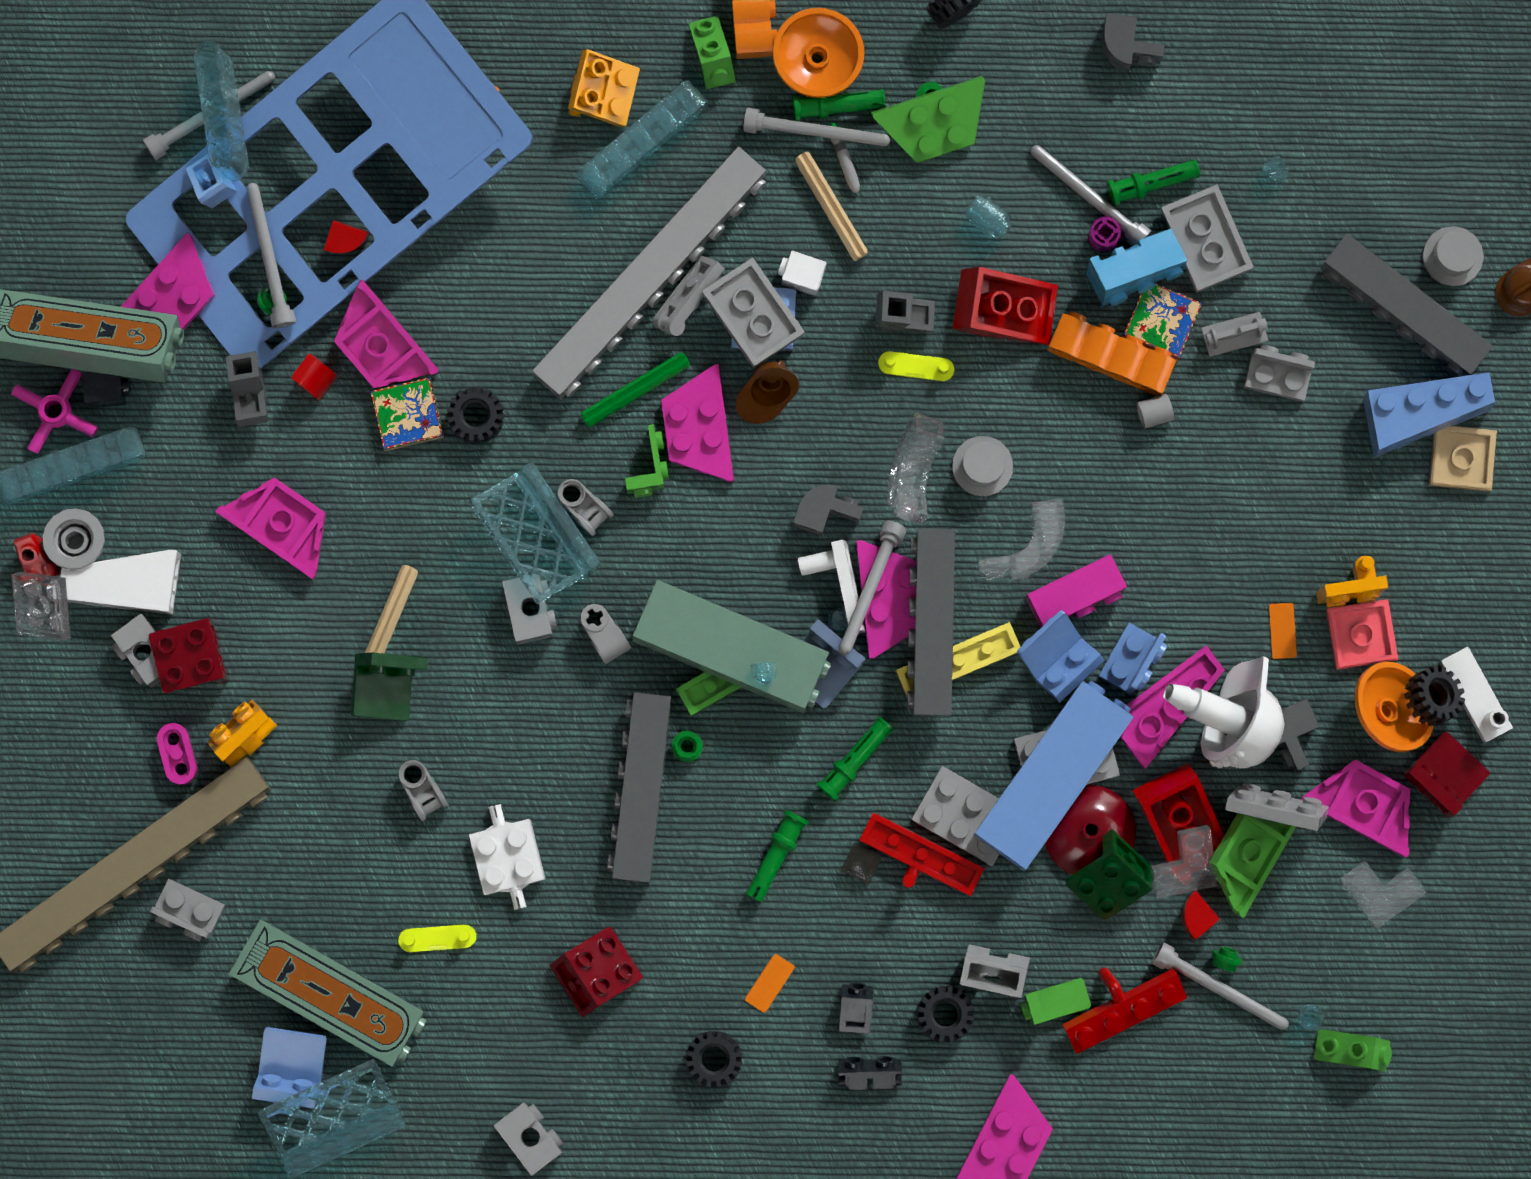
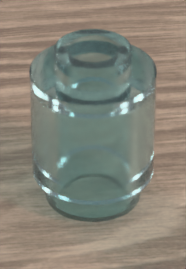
M979 195L965 212L970 217L969 221L990 239H994L996 236L1002 238L1012 225L1008 222L1011 215L989 197L985 199Z

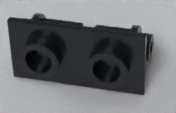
M880 1056L877 1059L867 1060L861 1057H848L845 1060H838L839 1087H845V1090L867 1089V1079L873 1078L874 1089H896V1086H902L901 1059H895L891 1056Z

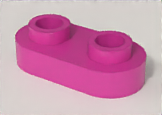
M166 724L159 730L157 735V743L166 776L175 784H188L194 780L198 770L189 734L179 724ZM173 734H178L179 742L176 745H170L169 737ZM180 764H186L187 772L184 775L177 773V767Z

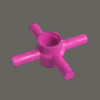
M71 369L58 394L48 395L44 398L18 384L14 387L11 395L37 408L39 418L42 421L27 447L28 450L38 454L52 428H59L66 424L94 438L98 427L74 415L71 404L68 401L83 373L76 369ZM52 405H62V412L58 417H48V410Z

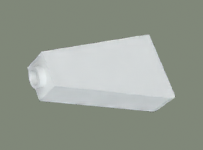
M165 550L98 561L81 569L70 570L62 568L61 575H56L54 593H58V599L62 602L173 615L181 554L177 550Z

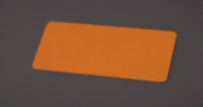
M1293 603L1270 604L1272 658H1296Z
M774 954L746 996L745 1001L765 1013L795 966L779 955Z

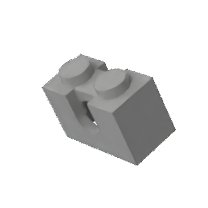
M539 573L502 581L517 645L553 637L552 629L557 628L554 610L547 611L545 599L551 598L547 580L541 581ZM529 601H536L540 605L539 612L533 616L525 615L522 612L524 604Z
M139 614L111 635L116 642L112 645V648L122 661L128 658L134 668L130 672L140 685L146 683L152 688L160 682L149 640V634L156 632V630L143 614ZM143 645H149L151 648L150 656L144 661H139L136 657V650Z
M969 944L960 985L1021 998L1030 958L1011 953L1008 954V958L989 955L990 949ZM985 976H996L1001 978L1003 981H988L985 979Z
M523 1102L497 1122L494 1127L529 1174L533 1176L563 1153L559 1148L563 1142L553 1129L547 1132L540 1122L545 1118L534 1104L528 1107ZM527 1128H534L539 1132L540 1139L535 1146H528L522 1140V1134Z

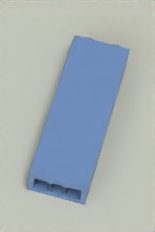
M1084 681L1080 683L973 834L1023 871L1031 864L1134 718L1129 714L1131 709L1118 699H1115L1114 702L1103 695L1105 690L1093 681H1090L1088 684Z

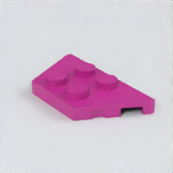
M186 233L121 307L177 315L180 328L185 330L215 297L211 283L207 279L203 262L196 250L193 236Z
M360 280L334 338L337 346L373 388L411 380L412 378L428 374H436L439 371L436 365L364 280Z
M716 364L663 398L661 402L669 462L724 479V481L730 483L734 482L719 364Z
M275 477L261 484L259 488L244 493L240 498L217 508L215 512L312 580L316 578L326 517L324 511Z
M859 540L856 541L862 591L880 547ZM894 552L890 554L865 616L869 659H875L881 653L900 643L908 637L909 629H914V617H909V598H915V586L909 585L910 567H916V560Z
M1353 760L1301 797L1300 800H1303L1304 797L1321 800V805L1329 806L1327 815L1329 818L1404 858L1408 857L1410 789L1357 760Z
M1009 1074L956 1179H1028L1053 1128L1014 1075Z

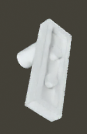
M844 540L831 542L833 550L799 557L798 563L802 576L837 568L849 625L859 596L848 544ZM864 621L858 634L866 632Z
M1469 647L1439 662L1442 667L1446 668L1445 673L1449 671L1454 673L1453 680L1459 678L1461 683L1457 685L1458 689L1464 688L1465 692L1460 695V697L1465 698V703L1462 705L1483 743L1513 728L1508 720V714L1502 709Z

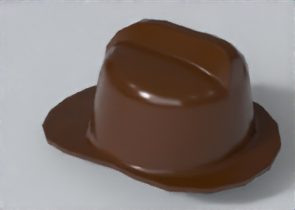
M1531 258L1507 271L1496 285L1495 297L1498 305L1510 315L1526 316L1531 314Z
M778 359L776 362L768 361L761 363L755 367L751 373L750 380L741 389L736 398L735 408L738 415L743 420L753 424L766 423L773 420L799 390V381L796 375L785 367L784 361Z

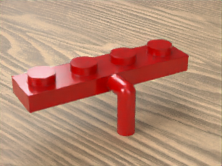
M874 812L859 839L860 842L909 866L902 879V886L907 889L915 884L919 873L922 872L971 897L985 869Z
M1104 967L1100 969L1098 975L1108 988L1112 999L1062 1024L1073 1050L1076 1054H1079L1187 999V995L1174 969L1124 993L1109 968Z

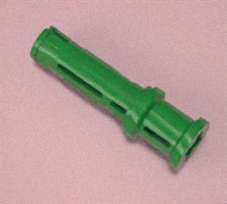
M884 89L845 93L826 98L792 95L794 121L799 122L801 118L819 117L820 119H826V117H829V114L886 108Z
M1192 159L1191 161L1144 175L1134 172L1131 173L1130 177L1115 182L1108 180L1106 181V187L1112 205L1117 207L1120 205V202L1133 198L1143 199L1148 192L1190 179L1200 178L1201 174L1196 159ZM1180 172V175L1158 181V178ZM1130 187V190L1120 192L1121 189Z
M878 717L870 729L853 746L851 751L842 760L835 761L832 764L833 769L822 781H818L815 784L817 788L832 801L837 802L840 792L849 782L856 780V772L894 729L885 720Z
M787 809L783 812L785 817L778 831L773 832L771 835L773 843L748 890L745 892V894L753 897L758 886H760L755 899L762 903L789 850L793 852L798 846L796 844L798 836L804 826H808L810 823Z

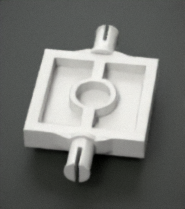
M501 804L488 807L493 825L485 831L469 835L484 895H489L500 891L510 892L514 910L525 908L527 905L522 889L531 883L546 880L531 819L515 823L505 822Z

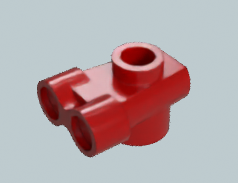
M30 533L13 541L23 569L20 575L25 586H31L60 573L57 565L45 553L41 537ZM29 549L33 551L34 555L26 553L25 550Z

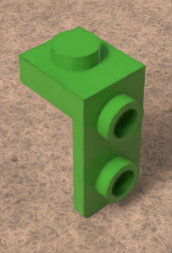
M714 16L689 23L700 60L706 90L736 82L731 55L719 18Z
M654 424L648 425L655 473L625 478L627 493L634 494L635 498L653 495L652 490L664 489L663 480L669 479L666 461L660 462L658 450L664 449L661 431L655 432Z
M1082 978L1023 995L1024 1002H1020L1025 1021L1030 1020L1031 1025L1091 1007L1087 989Z
M1323 1029L1318 1031L1314 1055L1315 1060L1386 1072L1387 1065L1392 1057L1389 1040Z

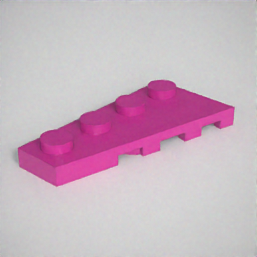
M1204 646L1127 704L1131 709L1129 714L1134 718L1120 738L1143 769H1146L1187 718L1183 710H1178L1164 699L1163 695L1166 687L1169 684L1188 686L1192 690L1201 688L1208 691L1225 671L1207 646Z

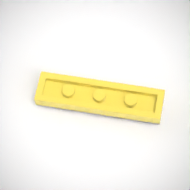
M1010 622L953 646L952 681L1017 654L1020 644ZM908 665L896 670L906 697L907 691H913V679H909L907 676Z

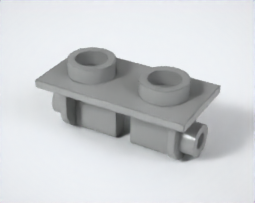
M1260 312L1201 328L1209 357L1269 341L1266 330H1268L1265 318H1262Z

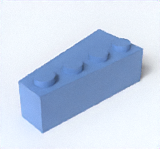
M1490 373L1368 390L1363 403L1373 456L1377 458L1393 449H1399L1410 444V442L1425 436L1428 437L1439 430L1457 425L1488 412L1495 403Z

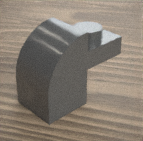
M1107 13L1103 25L1102 49L1107 60L1113 66L1129 72L1132 60L1137 61L1138 65L1147 67L1155 66V63H1161L1165 44L1134 41L1137 17Z
M882 291L877 294L875 326L879 329L893 332L905 330L931 333L934 331L935 301L913 299L912 293Z
M253 351L226 356L228 381L233 394L237 426L242 427L268 422L267 396L257 352Z
M830 484L820 485L811 489L802 498L793 521V527L822 537L829 514L859 523L863 507L858 506V500L847 496H842L841 500L835 498L838 486Z
M1308 699L1297 702L1282 710L1285 725L1278 745L1281 744L1283 747L1280 754L1287 768L1291 767L1293 772L1309 766L1297 737L1319 728Z

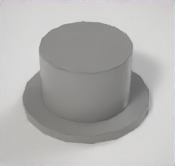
M1451 226L1441 228L1430 236L1424 245L1422 258L1424 268L1432 279L1442 285L1455 287L1465 285L1476 277L1482 268L1484 255L1482 245L1474 234L1464 228Z
M976 436L966 440L958 447L953 457L952 472L956 482L964 491L974 496L988 497L999 493L1008 484L1013 474V460L1009 450L1001 441L990 436Z
M77 508L63 510L54 515L47 523L42 536L43 547L49 559L59 567L70 570L85 568L94 563L102 553L105 543L104 529L99 520L90 512Z

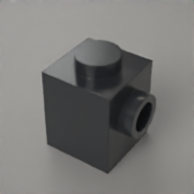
M83 372L85 404L89 408L126 405V396H131L129 378L96 372Z

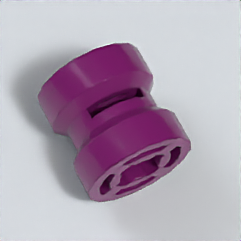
M1111 217L1098 218L1088 233L1089 245L1097 252L1106 253L1115 248L1121 236L1120 225Z

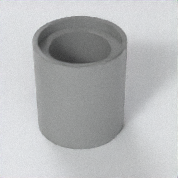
M1167 394L1136 403L1138 415L1144 429L1174 420L1173 408Z

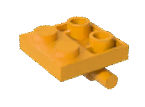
M589 49L582 50L577 73L574 75L570 92L571 98L568 114L576 117L584 114L618 127H625L640 68Z
M1361 556L1353 564L1352 570L1355 580L1324 585L1316 592L1318 604L1326 603L1327 608L1346 605V602L1357 598V603L1375 601L1376 598L1381 597L1380 593L1388 588L1386 575L1376 577L1374 559L1370 556Z
M253 699L249 703L246 701L241 703L232 712L234 717L226 725L223 723L219 724L209 734L211 739L207 743L214 753L231 768L239 763L247 754L251 756L264 744L262 740L277 727V724L270 717L268 718Z

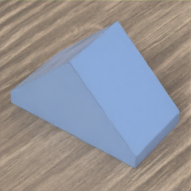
M209 152L186 168L196 196L203 205L214 208L237 192L212 152Z

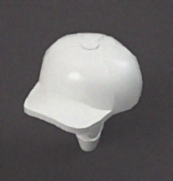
M1261 656L1260 658L1234 666L1227 674L1219 696L1201 688L1192 690L1188 686L1169 684L1166 687L1163 695L1166 701L1178 710H1183L1186 717L1205 724L1201 738V749L1205 758L1210 760L1211 766H1216L1217 768H1222L1223 766L1249 768L1264 762L1279 744L1285 724L1278 700L1266 689L1269 662L1267 657Z

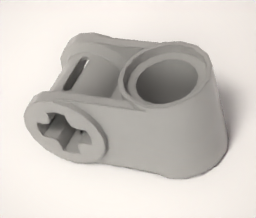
M569 479L559 486L558 499L560 504L590 536L593 537L596 534L595 529L607 518L614 516L612 511L578 480ZM566 488H577L581 494L580 498L576 502L566 501L563 497V492ZM596 512H598L590 521H588Z
M590 604L583 609L581 623L605 665L631 649L618 625H615L603 606ZM594 611L595 614H599L601 612L603 614L600 618L601 625L596 626L594 623L588 625L586 622L590 619L588 613Z
M410 760L401 765L399 779L421 821L426 820V815L440 807L447 808L449 806L437 783L433 781L427 768L422 763ZM411 766H418L422 771V777L417 783H409L405 778V772ZM435 797V800H433V801L429 802L428 804L422 806L423 803H425V802H427L428 800H430V799H432V798Z

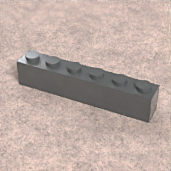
M1348 234L1344 236L1320 267L1325 271L1323 274L1329 281L1336 285L1341 283L1349 290L1348 294L1355 301L1367 303L1373 308L1372 312L1377 318L1384 322L1389 320L1398 327L1396 331L1403 338L1409 341L1415 340L1422 346L1421 350L1425 355L1434 360L1436 358L1446 364L1445 369L1454 377L1471 375L1493 347L1488 341Z
M918 528L916 537L911 536L910 555H916V567H910L909 585L915 586V598H909V617H914V629H909L908 648H914V660H908L907 676L909 679H913V691H907V709L913 710L912 717L950 718L952 715L955 529Z
M634 692L633 700L627 699L625 718H631L630 730H624L622 738V749H627L626 761H620L618 779L624 780L622 792H616L614 810L620 811L619 823L612 824L611 841L616 842L615 854L609 853L607 872L613 873V880L650 884L671 696Z

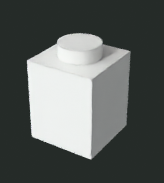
M791 251L789 259L783 257L778 271V275L783 276L781 285L817 296L826 269V262Z

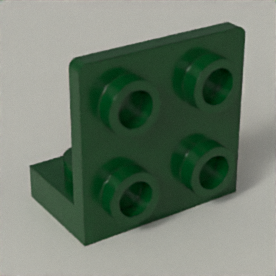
M374 652L355 654L351 715L408 721L410 717L412 677H415V671L427 670L428 658Z
M1113 829L1103 835V855L1066 879V886L1103 920H1107L1153 890L1152 866Z

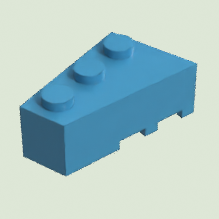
M1172 229L1141 239L1137 242V245L1124 250L1123 246L1113 250L1114 255L1104 260H1100L1098 255L1089 259L1087 277L1102 307L1111 304V306L1119 305L1128 299L1127 295L1136 291L1139 294L1147 292L1156 286L1155 282L1164 278L1170 281L1183 274L1182 270L1186 267L1187 259Z

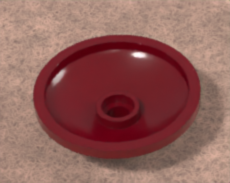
M1086 785L1044 845L1056 865L1073 875L1103 855V835L1111 829L1133 848L1136 838L1135 820L1129 806L1118 794L1102 786ZM1092 824L1096 827L1097 833L1094 836H1089L1086 833L1087 825Z

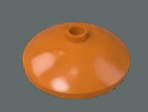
M826 8L805 9L789 17L778 30L773 45L774 65L782 81L795 92L812 98L831 97L846 90L858 77L864 61L863 40L855 25L844 15ZM819 55L822 57V62L815 63L811 57Z
M1380 662L1366 669L1356 684L1354 700L1358 718L1367 734L1380 746L1394 752L1412 751L1422 746L1428 740L1434 727L1427 726V722L1424 724L1418 722L1420 716L1414 718L1411 715L1414 712L1413 707L1408 709L1406 706L1410 699H1404V694L1409 692L1405 689V686L1415 673L1399 663Z

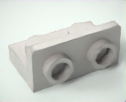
M1262 345L1261 348H1255L1251 354L1244 388L1304 402L1315 362L1308 360L1309 356L1301 353L1292 352L1290 356L1278 353L1279 349L1272 346Z
M168 878L155 907L152 906L150 912L157 915L156 922L171 929L175 923L185 928L184 935L200 942L202 936L208 939L211 938L226 905Z

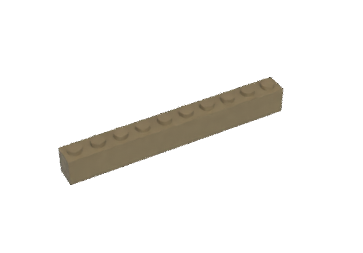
M247 757L0 932L1 959L11 972L20 970L21 973L29 970L37 963L35 958L40 954L46 952L48 955L63 945L61 939L70 933L76 936L89 926L87 921L96 914L100 918L109 913L114 908L113 902L122 896L124 899H127L140 890L138 884L148 878L150 881H153L166 871L164 866L173 859L178 863L191 853L190 847L197 842L205 844L217 835L215 829L225 823L227 826H230L243 816L241 814L243 809L249 805L255 808L268 798L266 793L271 788L251 760Z

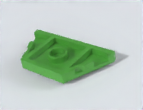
M979 76L871 112V115L916 163L975 143L985 80L983 76Z
M1237 813L1209 862L1236 915L1245 917L1296 826Z

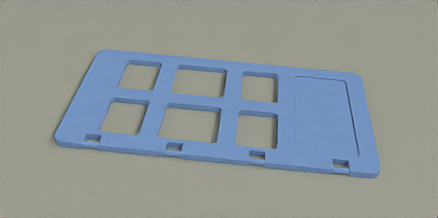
M381 0L130 209L126 215V223L158 264L186 233L193 236L199 258L203 262L207 279L211 283L215 297L199 313L200 318L230 355L256 351L262 369L276 358L280 352L294 343L355 291L360 280L363 279L365 283L421 238L425 232L436 223L438 224L496 176L506 165L525 152L532 145L533 135L425 0ZM331 73L335 74L372 121L371 127L340 153L334 152L297 104L304 94ZM277 118L281 119L318 167L314 175L272 210L264 211L275 259L304 296L303 301L293 309L296 323L283 328L267 327L230 280V274L260 249L247 188L229 167L227 160ZM386 144L392 145L429 192V196L425 201L396 224L390 222L354 176V171ZM499 149L505 157L491 168L485 160ZM209 152L215 155L236 188L237 192L227 198V200L247 224V230L216 256H211L174 210V203L193 188L186 168ZM332 189H336L372 233L374 242L337 274L323 283L287 240L283 232L289 224ZM426 210L431 218L421 227L417 228L412 221ZM353 271L358 279L344 289L339 281ZM280 331L285 339L271 349L266 341Z

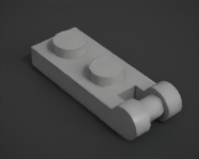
M700 256L656 313L653 319L655 328L666 331L674 336L681 335L685 329V320L697 309L703 298L702 290L718 281V277L725 268L718 261Z

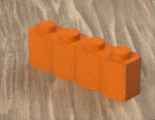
M732 0L736 59L772 57L777 29L771 30L770 18H776L775 0Z
M1071 311L1069 315L1062 314L1047 351L1093 371L1105 374L1117 381L1132 385L1151 395L1160 396L1163 394L1177 361L1171 357V352L1160 347H1155L1154 350L1148 349L1143 346L1141 339L1131 335H1126V338L1119 337L1114 334L1115 329L1108 325L1098 323L1097 326H1093L1087 323V318L1079 313Z

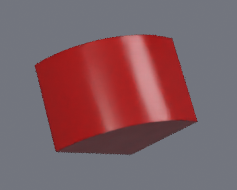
M334 220L324 250L332 253L354 251L367 241L371 232Z
M310 353L291 376L294 384L318 401L321 400L337 378V375Z
M1196 890L1191 892L1186 898L1181 912L1182 924L1192 940H1196L1220 919Z

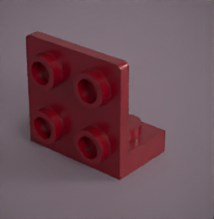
M205 618L149 634L153 656L164 693L167 694L212 681L215 684L228 681L214 624L211 619Z
M1443 732L1403 776L1447 818H1450L1463 808L1462 804L1490 775V772L1448 732Z
M611 927L605 928L575 946L549 965L582 1018L643 978Z

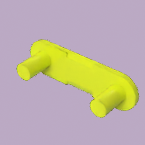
M888 351L883 353L878 361L880 370L889 375L947 381L954 374V365L946 358Z
M469 925L412 928L404 930L400 934L398 942L400 947L406 952L469 948L476 941V932Z

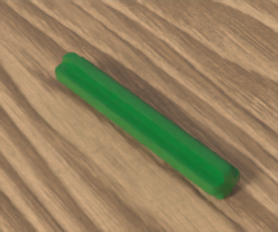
M680 352L585 409L580 414L587 427L595 425L689 368L690 362L683 352Z

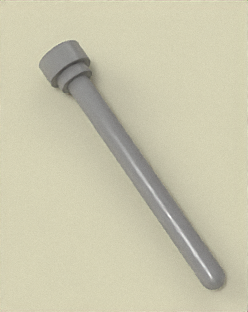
M267 71L163 135L161 133L156 136L151 134L143 139L144 144L155 161L166 155L165 151L170 149L169 145L275 80L274 73Z
M747 108L745 113L743 130L748 133L756 134L757 131L763 132V129L878 146H887L890 143V138L886 134L765 117V113H760V109Z
M1035 145L1031 148V155L1104 216L1116 220L1120 225V229L1125 232L1124 236L1128 239V244L1133 247L1138 244L1139 240L1149 237L1152 231L1143 223L1139 225L1137 222L1132 223L1042 147Z
M250 183L247 186V193L274 306L271 309L272 314L270 315L272 328L291 326L296 323L294 310H290V306L286 305L260 190L256 183Z
M884 521L879 532L882 544L839 647L840 652L844 655L849 654L853 648L893 548L902 543L906 534V528L897 522Z
M1165 942L1160 945L1155 953L1151 964L1162 970L1164 968L1168 970L1172 968L1280 1030L1288 1028L1289 1022L1286 1018L1178 958V953L1174 952L1175 948Z

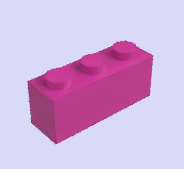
M1109 554L1027 594L1025 598L1040 628H1042L1047 620L1055 616L1060 610L1065 612L1068 617L1077 614L1080 619L1094 612V605L1102 601L1109 605L1123 598L1121 592L1125 591L1127 585L1112 555Z

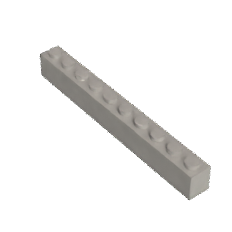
M738 146L533 369L534 377L560 400L565 395L571 397L581 386L579 380L586 373L591 375L600 366L602 361L599 358L607 350L609 352L615 350L621 343L623 338L620 335L627 328L632 330L643 318V315H641L642 311L648 305L654 307L664 295L661 292L668 283L674 285L684 274L682 268L690 260L694 263L705 250L702 246L709 238L715 240L725 229L723 223L730 216L735 218L744 209L746 204L743 201L751 193L755 196L766 184L764 180L766 170Z

